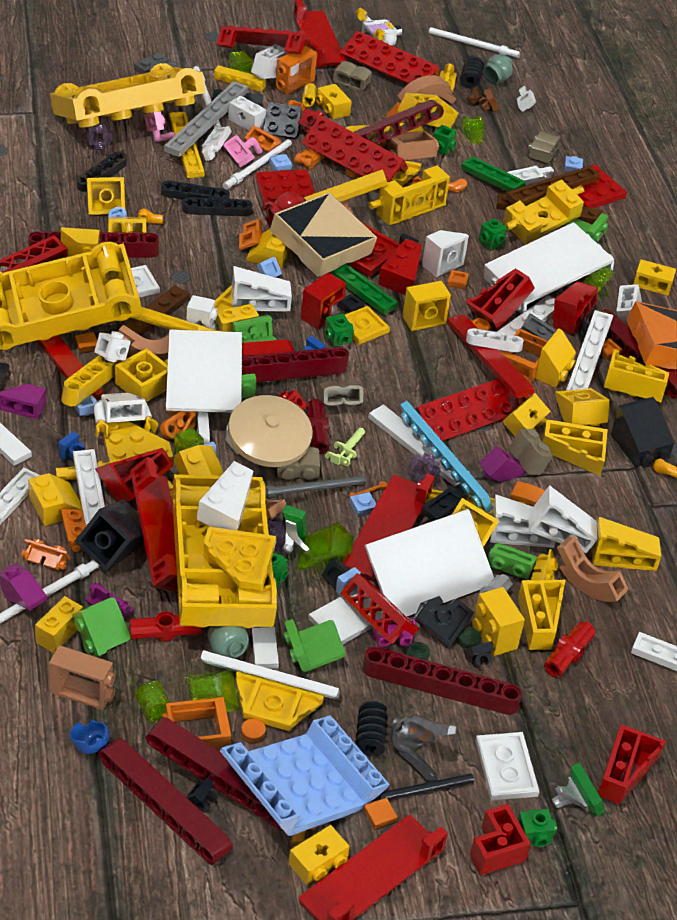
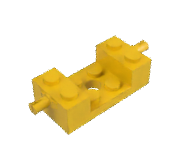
M437 165L423 170L422 181L403 188L395 180L388 182L387 186L380 188L378 199L369 202L368 206L371 210L377 208L376 214L388 226L446 205L450 176Z
M560 180L548 186L545 197L527 206L518 201L506 207L503 221L505 223L504 226L507 227V231L511 230L526 245L580 217L584 201L578 194L583 193L584 188L580 185L571 189L563 180Z

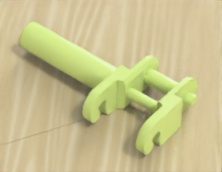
M358 428L346 444L336 441L334 448L337 449L339 446L341 454L329 451L325 454L326 459L331 457V462L337 465L349 466L351 458L355 459L357 457L356 452L352 448L365 434V430Z

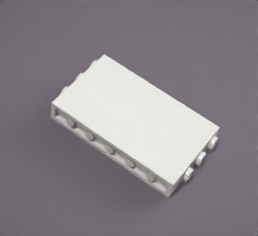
M573 222L484 264V279L493 286L496 284L495 281L515 268L529 276L535 289L517 308L516 311L522 314L527 311V304L596 270L604 268L609 274L613 273L614 258Z

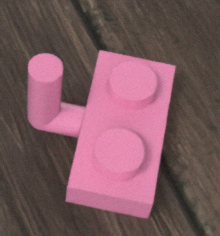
M161 111L144 114L147 132L153 131L156 142L171 140L175 136L174 132L160 135L159 130L164 129L165 119L161 115Z
M237 134L223 144L240 168L255 158L248 148L252 146L258 155L263 151L254 137L243 143Z

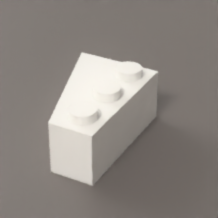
M276 44L257 53L251 73L256 74V77L260 79L276 78L277 60L289 53L284 50L285 48ZM299 64L291 67L290 76L299 73Z
M233 266L232 308L252 304L256 311H290L292 300L290 281Z
M234 461L199 501L197 520L210 527L238 531L250 491L253 470Z
M550 485L529 512V531L558 543H562L568 536L576 535L585 553L597 541V521Z
M495 494L494 509L491 516L499 520V523L490 536V543L497 542L500 544L554 548L555 541L529 531V512L533 508L532 506Z

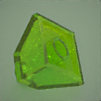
M338 521L305 536L303 543L309 548V553L305 554L301 550L297 569L302 571L329 563L333 557L338 559L346 557L351 553L354 537Z
M232 670L185 675L189 701L224 697L227 712L239 710Z

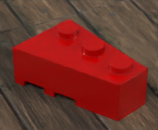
M405 239L381 266L378 285L406 296L407 287L415 285L422 245Z
M516 268L495 281L496 284L487 290L484 288L480 291L479 295L465 301L473 314L487 320L497 330L503 326L535 289L530 277Z
M577 281L555 298L554 311L552 313L553 328H559L564 332L574 335L597 303L598 287Z
M163 448L95 468L116 502L123 499L127 502L135 498L130 470L146 457L154 459L156 474L161 476L174 466Z
M621 724L608 757L597 792L598 795L620 804L659 759L667 741Z

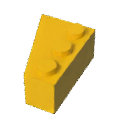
M405 94L397 110L399 112L428 100H435L443 107L444 113L442 117L427 123V125L435 127L444 125L451 128L459 114L437 95ZM436 106L432 108L431 113L436 110ZM421 113L416 115V119L421 116Z
M614 349L604 388L627 393L630 396L654 397L656 401L662 402L669 373L652 365L646 364L644 366L635 362L636 358L630 356L628 359L619 355V350Z
M546 420L542 443H545L550 448L552 455L601 476L605 463L608 429Z
M599 517L597 541L591 547L593 565L657 571L661 559L659 537Z
M522 580L518 602L521 614L525 619L524 629L529 650L552 649L566 580Z

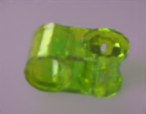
M463 116L462 127L469 142L474 144L481 143L485 130L482 117L468 118Z

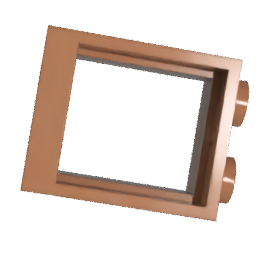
M417 131L404 133L387 140L386 148L404 160L437 157L439 143L428 132Z
M59 645L49 662L50 693L104 710L107 702H111L115 695V688H113L115 680L113 663ZM69 672L99 681L100 684L69 675Z

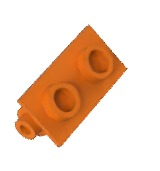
M61 509L69 548L73 552H78L81 550V547L75 540L86 527L83 511Z
M25 539L28 548H24L21 554L25 561L40 565L44 557L46 558L44 566L59 571L60 569L64 570L67 562L64 560H71L67 550L61 546L54 545V547H50L38 539H33V541Z

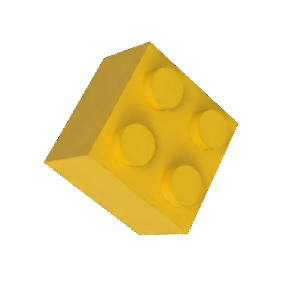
M442 281L407 287L402 317L410 330L415 331L446 324L451 294Z
M146 348L115 365V384L125 392L141 397L147 402L167 391L168 365Z
M504 587L480 593L475 606L474 619L472 620L474 630L479 632L483 643L492 641L495 649L491 651L493 656L518 649L525 619Z

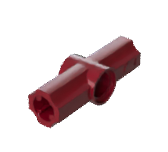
M311 399L306 403V415L312 426L311 447L319 449V454H324L325 451L329 450L330 446L328 437L329 420L328 417H325L323 402H320L319 399Z

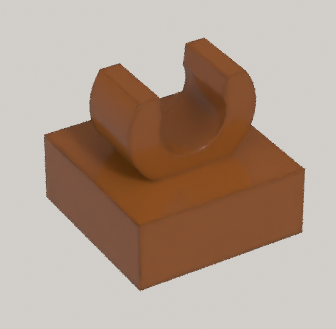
M490 88L484 91L486 97L481 98L479 101L484 111L492 107L495 112L500 108Z

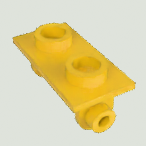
M449 63L445 65L444 71H441L440 77L454 90L457 73H454V66Z
M549 549L548 555L540 554L537 557L531 580H554V573L558 570V559L554 558L552 549Z

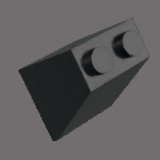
M649 397L618 406L611 436L633 465L637 467L655 462L657 459L665 460L670 458L674 441L655 398Z
M124 499L100 508L75 542L107 572L144 544L139 513Z

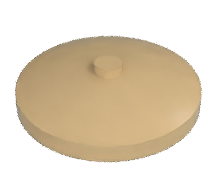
M260 395L248 398L236 406L230 416L228 435L236 451L247 460L262 466L282 467L298 461L306 454L312 439V426L305 412L293 402L277 396Z

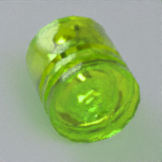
M159 681L146 682L135 692V697L140 704L145 718L151 722L158 721L162 714L166 713V703H171Z

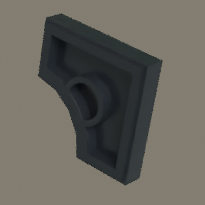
M458 598L444 606L426 601L413 619L445 647L449 648L470 620L474 611Z

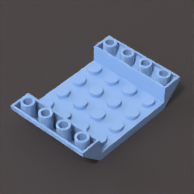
M331 715L313 720L307 733L249 752L241 742L223 747L220 750L288 836L361 811L364 805L373 801L390 785Z

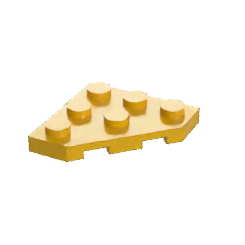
M129 421L105 422L109 426L107 438H105V433L102 432L108 462H116L117 459L123 460L163 448L173 463V454L169 441Z
M208 527L204 539V550L238 587L263 591L276 545V536Z

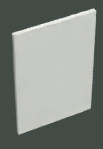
M169 330L166 410L232 413L236 406L241 403L242 332Z
M469 509L364 545L381 592L406 616L415 614L421 602L440 596L445 603L480 590L494 579Z

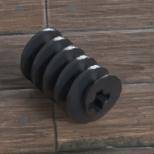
M469 56L465 59L460 76V83L463 87H475L480 83L484 68L482 59L474 56Z
M366 701L361 704L358 711L355 744L363 754L378 756L385 752L388 720L387 706L378 701Z

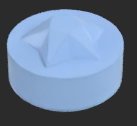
M115 207L108 214V217H128L126 210L122 207Z

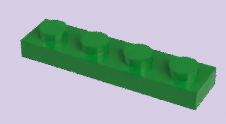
M472 156L461 163L462 170L507 192L526 186V181Z
M344 264L332 271L333 276L346 283L345 287L383 315L398 307V301L349 265Z

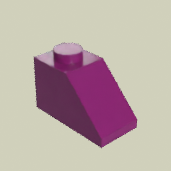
M24 384L0 392V410L38 420L47 404L46 388Z
M498 446L479 463L484 469L482 473L489 480L494 479L499 483L527 473L514 456Z
M13 564L0 572V586L4 598L29 611L48 600L45 592L27 569Z

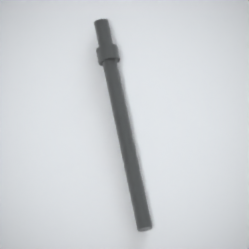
M356 476L277 487L268 485L265 486V498L269 499L275 498L276 495L360 485L366 483L365 476Z

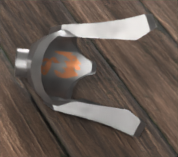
M416 714L402 719L396 717L391 725L390 740L399 751V754L408 760L427 781L432 782L437 779L438 774L414 750L426 743L433 744L436 740L434 733L439 736L455 734L456 726L441 724Z

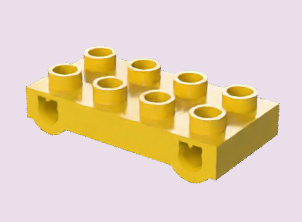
M159 63L154 65L149 73L82 87H77L72 83H64L59 85L54 93H50L53 113L66 117L67 124L78 123L79 127H91L100 124L99 117L111 116V120H122L132 117L131 110L143 109V113H154L164 110L163 103L174 102L175 106L194 104V95L206 93L203 72L192 68L172 67L166 63Z
M103 242L96 245L90 252L9 272H0V350H7L15 345L35 340H47L55 335L75 330H87L92 326L112 321H124L132 316L143 314L124 243L118 245L113 242Z
M174 474L172 500L180 626L274 627L277 611L276 581L273 577L272 559L263 591L238 587L204 550V539L210 526L197 520L199 501L221 476ZM252 477L250 491L238 531L269 535L265 506V483L262 477Z

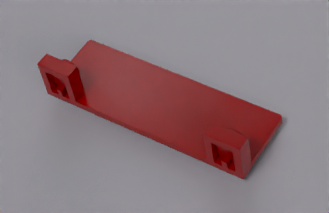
M294 0L293 16L299 30L305 32L318 46V50H314L317 52L316 66H339L341 62L346 61L345 57L340 54L341 48L323 10L306 11V5L303 4L302 0Z
M233 25L221 27L216 44L224 48H233L235 42L238 44L273 46L276 44L285 47L284 50L292 54H302L305 45L312 50H318V46L303 31H277L272 28L264 30L259 27L251 29L246 26L238 28Z
M356 31L340 51L341 55L406 84L423 76H439L437 65L360 31Z
M322 115L318 117L302 141L304 146L362 177L383 169L388 183L398 171L405 174L408 170V166L403 158Z
M496 379L420 405L415 410L436 435L444 441L505 419L529 396L515 398L501 381Z
M146 457L132 468L130 472L153 587L178 592L173 504L167 477L156 474L154 459Z
M427 473L424 480H419L418 484L397 475L392 476L343 561L350 570L355 567L360 572V575L377 581L364 545L412 529L420 515L422 506L426 504L432 493L435 476Z
M408 815L300 895L299 902L316 920H354L444 851L448 832L442 827H439L434 832H428L413 816Z

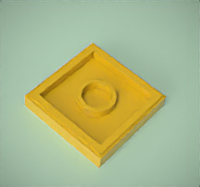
M368 306L345 314L348 321L353 324L354 334L352 339L358 345L390 332V327Z

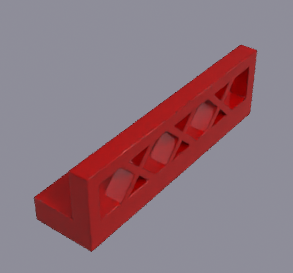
M53 235L0 259V267H9V269L2 273L68 257L67 247ZM52 243L57 246L55 248H46L47 245ZM34 251L42 252L38 256L30 255ZM17 259L25 260L23 263H15L14 261Z
M359 573L354 575L340 593L391 644L396 641L404 630L414 635L419 629L374 584ZM356 586H359L358 596L351 597L349 594ZM371 598L370 608L363 609L364 600ZM383 610L382 620L375 621L376 612ZM396 623V628L389 635L388 624Z

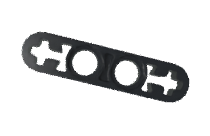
M118 151L100 161L77 177V189L81 192H87V178H109L127 165V155L124 152Z
M164 181L161 183V194L164 197L182 200L187 197L230 199V192L222 188L176 181Z
M187 197L182 200V211L191 215L244 217L251 215L252 203L245 199Z

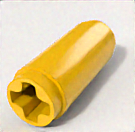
M312 83L304 87L302 103L306 107H311L315 103L317 88Z

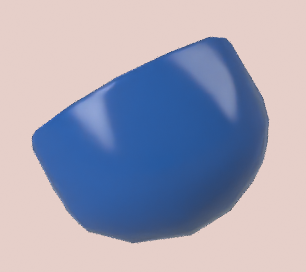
M91 719L88 725H82L80 722L76 723L70 730L69 738L79 752L86 755L94 754L108 744L110 731L104 722H96Z

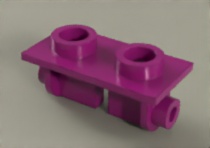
M91 584L89 588L91 594L85 598V601L90 605L113 597L116 599L124 619L134 611V608L129 606L126 600H121L114 594H111L102 587V584Z

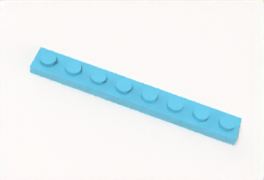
M405 401L400 404L403 411L401 416L404 422L411 424V429L416 436L420 435L421 441L426 447L430 446L433 456L436 459H441L440 462L444 469L451 471L450 473L454 481L461 483L463 491L466 495L470 494L472 496L471 498L476 507H482L486 513L493 510V505L486 491L410 403Z

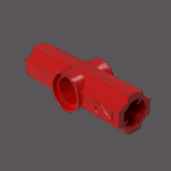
M162 611L156 617L130 619L131 639L156 637L162 642H168L173 640L175 636L201 634V627L180 626L179 615H174L169 611Z
M587 621L579 622L569 635L565 634L562 636L555 651L545 661L544 668L549 675L561 677L572 662H578L585 647L595 636L596 630L591 623Z

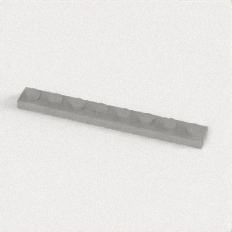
M233 81L164 145V152L180 157L229 111L230 101L239 96L243 97L248 93V86Z

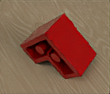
M326 273L311 285L306 286L302 292L301 320L317 330L325 325L326 317L331 316L332 306L344 298L346 283L332 274Z
M509 804L486 810L481 827L485 835L474 838L470 856L480 875L526 861L531 845Z

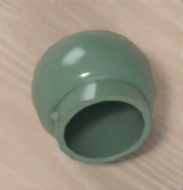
M502 54L490 57L483 68L486 78L495 84L507 80L513 72L511 59Z
M211 626L208 630L207 636L210 648L215 654L236 659L244 653L248 646V633L242 626Z

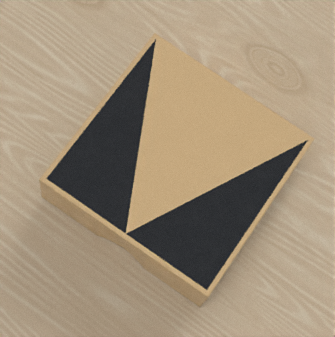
M330 192L275 213L270 231L286 247L296 253L300 260L317 277L331 272L343 264L354 262L372 254L377 237Z

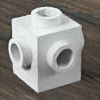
M112 331L111 334L99 333L94 352L105 357L104 359L110 362L126 360L131 341L123 338L124 334Z

